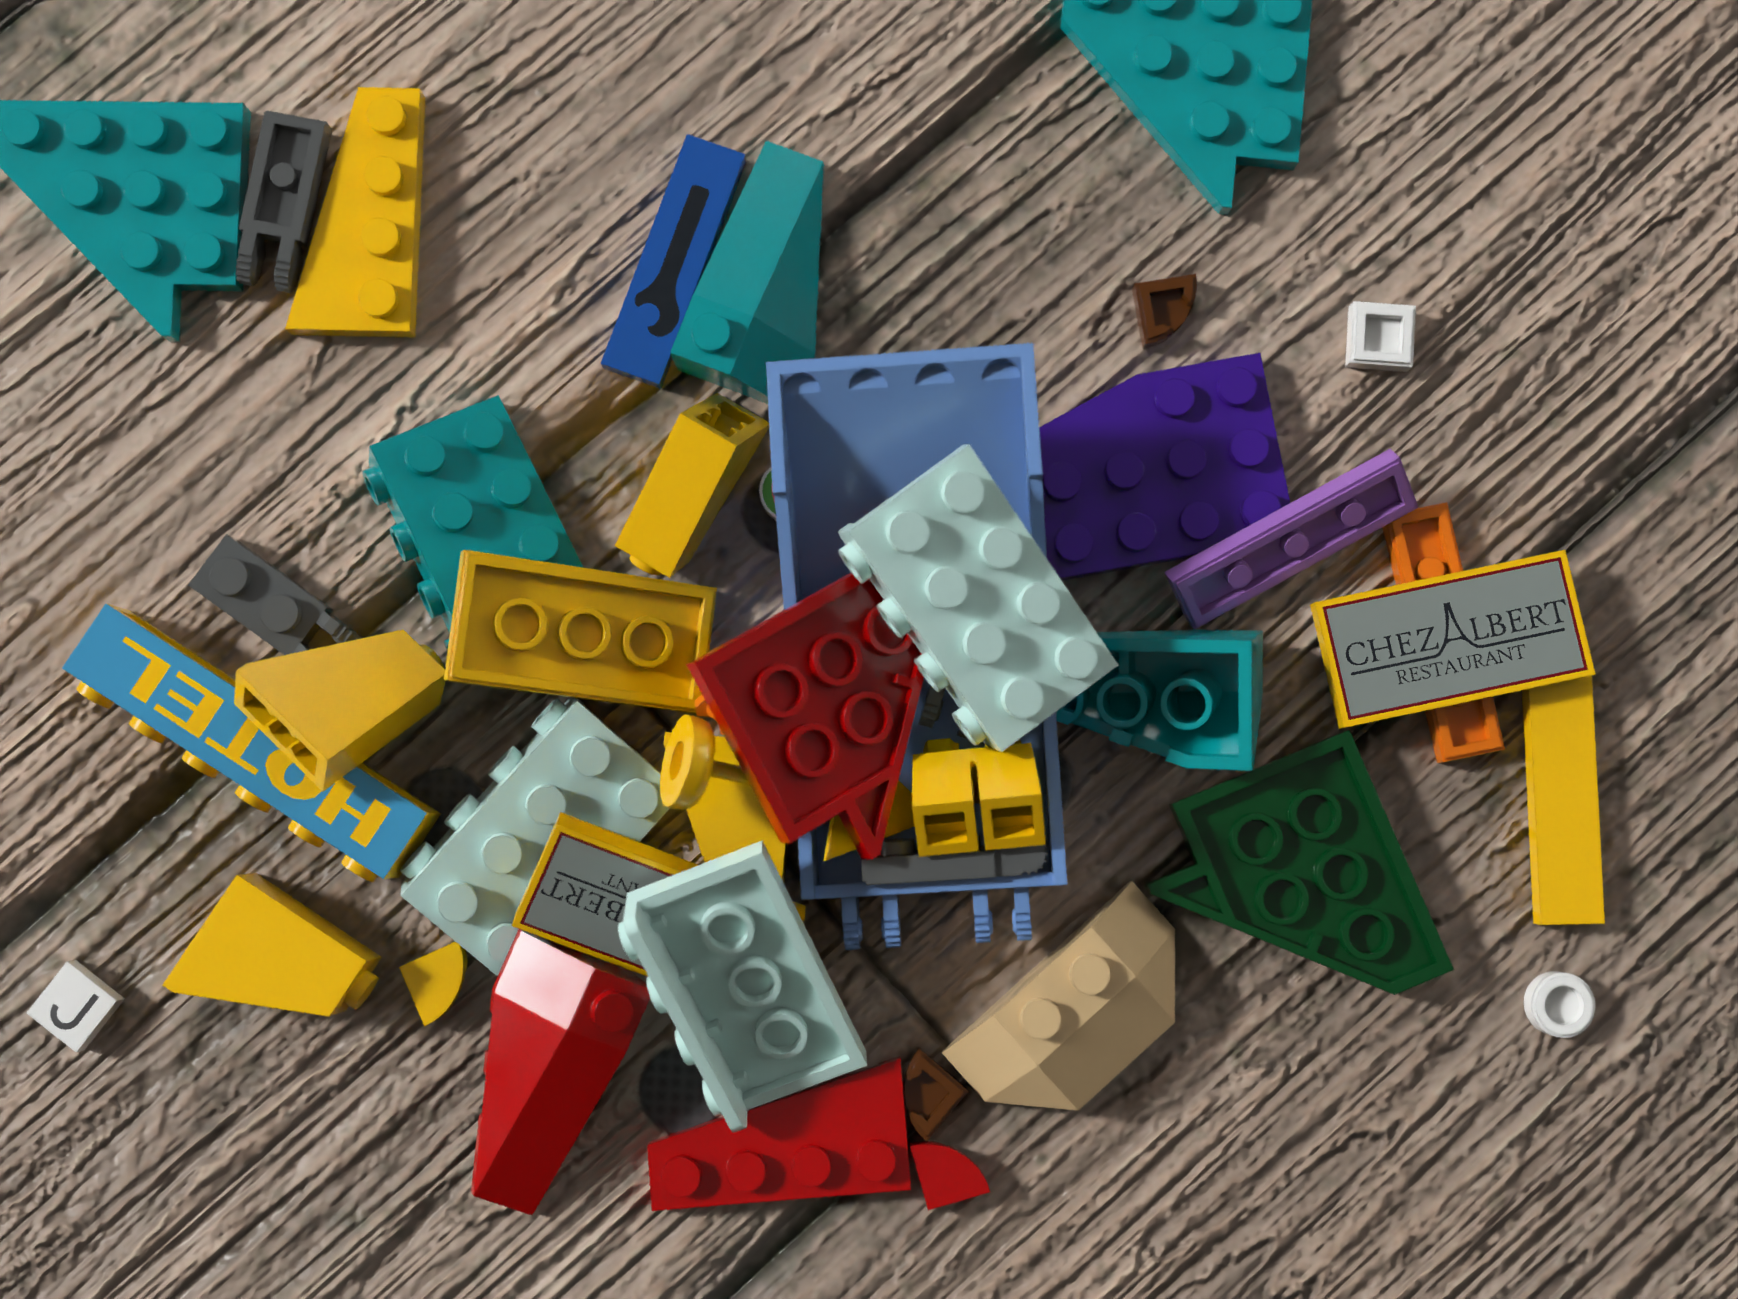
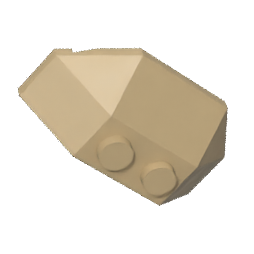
M1129 881L942 1051V1054L985 1102L1079 1111L1175 1023V928L1133 881Z

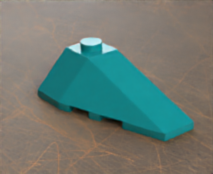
M769 141L765 142L695 289L670 354L678 371L768 404L766 362L815 359L824 177L823 161Z
M1165 630L1097 632L1118 663V666L1056 711V721L1066 725L1072 723L1108 736L1110 741L1126 747L1133 745L1166 757L1165 761L1184 768L1252 771L1254 769L1263 696V631Z

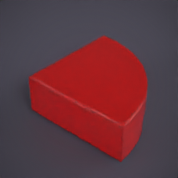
M936 1141L910 1143L928 1210L990 1193L987 1180L979 1166L961 1151Z

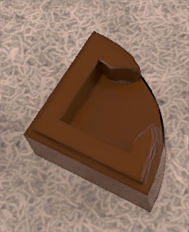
M1196 274L1134 284L1132 293L1142 349L1150 348L1166 341L1183 325L1196 298Z
M918 1047L906 1069L904 1099L913 1126L928 1141L969 1091L925 1051Z

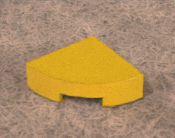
M457 942L448 944L399 967L424 1026L435 1022L445 1015L461 991L468 961L466 950Z

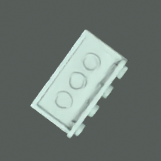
M969 444L959 447L856 523H849L838 531L845 543V546L838 550L842 560L859 582L864 583L870 579L884 599L877 605L879 613L899 638L905 634L910 636L922 654L914 660L915 664L934 690L939 692L946 688L959 707L958 710L952 713V716L964 735L975 746L983 741L987 746L1003 752L1118 666V663Z
M570 697L564 704L558 698L553 700L533 722L531 727L538 733L521 751L515 746L509 748L490 769L488 776L494 781L478 799L471 794L466 795L445 819L444 823L450 828L434 847L427 842L422 843L400 869V872L406 876L401 884V897L496 976H498L518 931V928L512 926L515 913L560 812L640 842L670 809L663 805L661 800V773L592 713L578 698Z
M763 840L627 893L623 921L618 924V933L622 946L632 961L640 959L648 974L647 987L653 1005L660 1014L668 1012L676 1027L675 1039L682 1059L688 1066L696 1064L703 1077V1093L711 1113L715 1117L723 1115L733 1133L747 1128V1112L749 1109L867 1066L866 1049Z

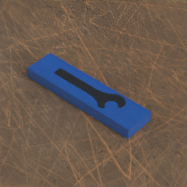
M689 134L686 135L602 358L601 365L603 369L662 389L673 360L670 354L695 289L712 256L747 162L744 153Z

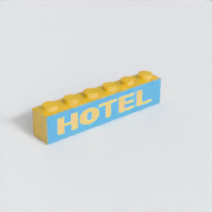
M105 604L62 667L63 670L81 681L76 690L84 697L107 709H111L115 703L134 715L129 725L136 731L158 743H163L166 738H169L186 749L182 760L188 765L212 778H216L218 773L221 772L239 784L234 793L240 799L266 813L273 806L292 819L288 826L292 833L319 848L322 847L325 841L346 854L341 861L342 865L367 881L375 882L378 876L382 879L399 878L402 874L400 872L401 867L422 844L441 813L363 762L323 792L234 705V678L130 610Z

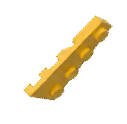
M358 87L285 330L291 335L416 337L426 99L420 88Z

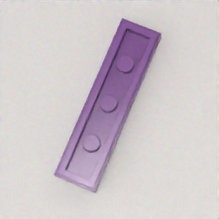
M1388 449L1164 573L1186 620L1195 630L1419 507L1400 457L1391 449Z

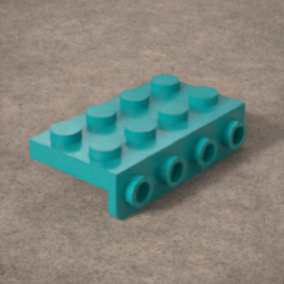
M499 395L369 446L368 463L370 468L362 471L368 491L377 506L387 503L396 522V525L389 527L397 551L404 562L414 559L424 581L417 583L421 600L431 618L441 615L449 633L460 554L463 550L584 568ZM446 639L444 644L448 652L449 639Z

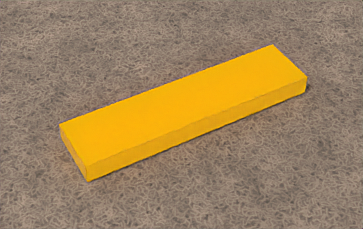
M1592 676L1522 690L1533 924L1537 925L1605 924Z

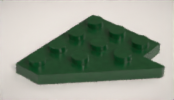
M1350 730L1338 733L1259 766L1252 771H1247L1169 804L1194 864L1144 884L1148 894L1393 995L1454 970Z

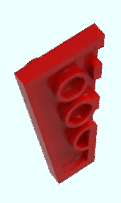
M898 1056L880 1062L879 1065L823 1082V1084L749 1109L747 1112V1128L735 1133L730 1130L722 1116L650 1141L647 1144L652 1211L911 1190L901 1057Z

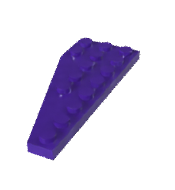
M1261 353L1137 374L1039 427L1046 557L1061 581L1191 558L1290 504Z

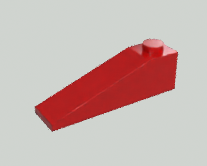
M518 929L493 985L491 994V1029L489 1048L485 1052L484 1061L485 1087L482 1113L478 1119L471 1193L474 1197L533 1216L624 1058L648 1005L650 995L647 984L635 973Z

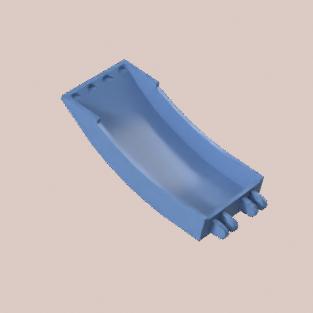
M1033 343L766 362L772 490L775 500L784 610L851 573L838 550L845 546L838 533L840 529L849 523H856L962 445L969 444L1046 557L1042 462ZM925 678L899 776V781L911 793L913 754L923 753L927 740L950 738L952 741L959 743V750L985 747L983 741L975 746L969 739L957 736L958 728L952 713L958 710L959 707L946 688L942 698L943 707L938 721L934 722L933 728L918 724L929 683ZM1056 712L1020 738L1021 743H1032L1042 795L1045 848L1048 855L1045 858L1047 862H1044L1042 865L1043 869L1039 868L1037 873L1031 872L1028 875L1027 872H1023L1019 876L866 885V882H863L861 857L857 849L823 861L830 820L798 839L801 900L841 898L845 950H859L861 948L863 923L860 918L859 897L882 896V938L885 940L886 948L901 947L899 895L973 891L976 943L991 942L990 936L993 933L992 912L989 910L988 890L1013 888L1015 908L1012 911L1013 932L1017 935V941L1032 940L1029 888L1067 885ZM974 803L977 835H980L981 845H985L981 804ZM915 826L884 838V840L912 838L915 839V849H918Z

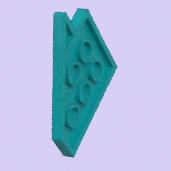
M1063 0L1061 30L1218 214L1228 215L1232 208L1236 165L1294 171L1299 163L1313 0Z
M0 100V168L162 337L169 342H180L182 291L244 292V284H239L238 280H236L237 275H235L236 260L238 259L242 237L239 225L248 188L251 111L244 103Z

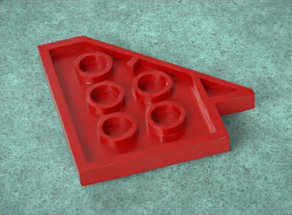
M852 573L847 574L688 663L687 667L780 842L792 843L834 816L839 815L861 859L872 860L881 853L924 676L914 661L922 654L910 636L905 634L899 638L879 613L877 605L884 600L870 579L861 583Z

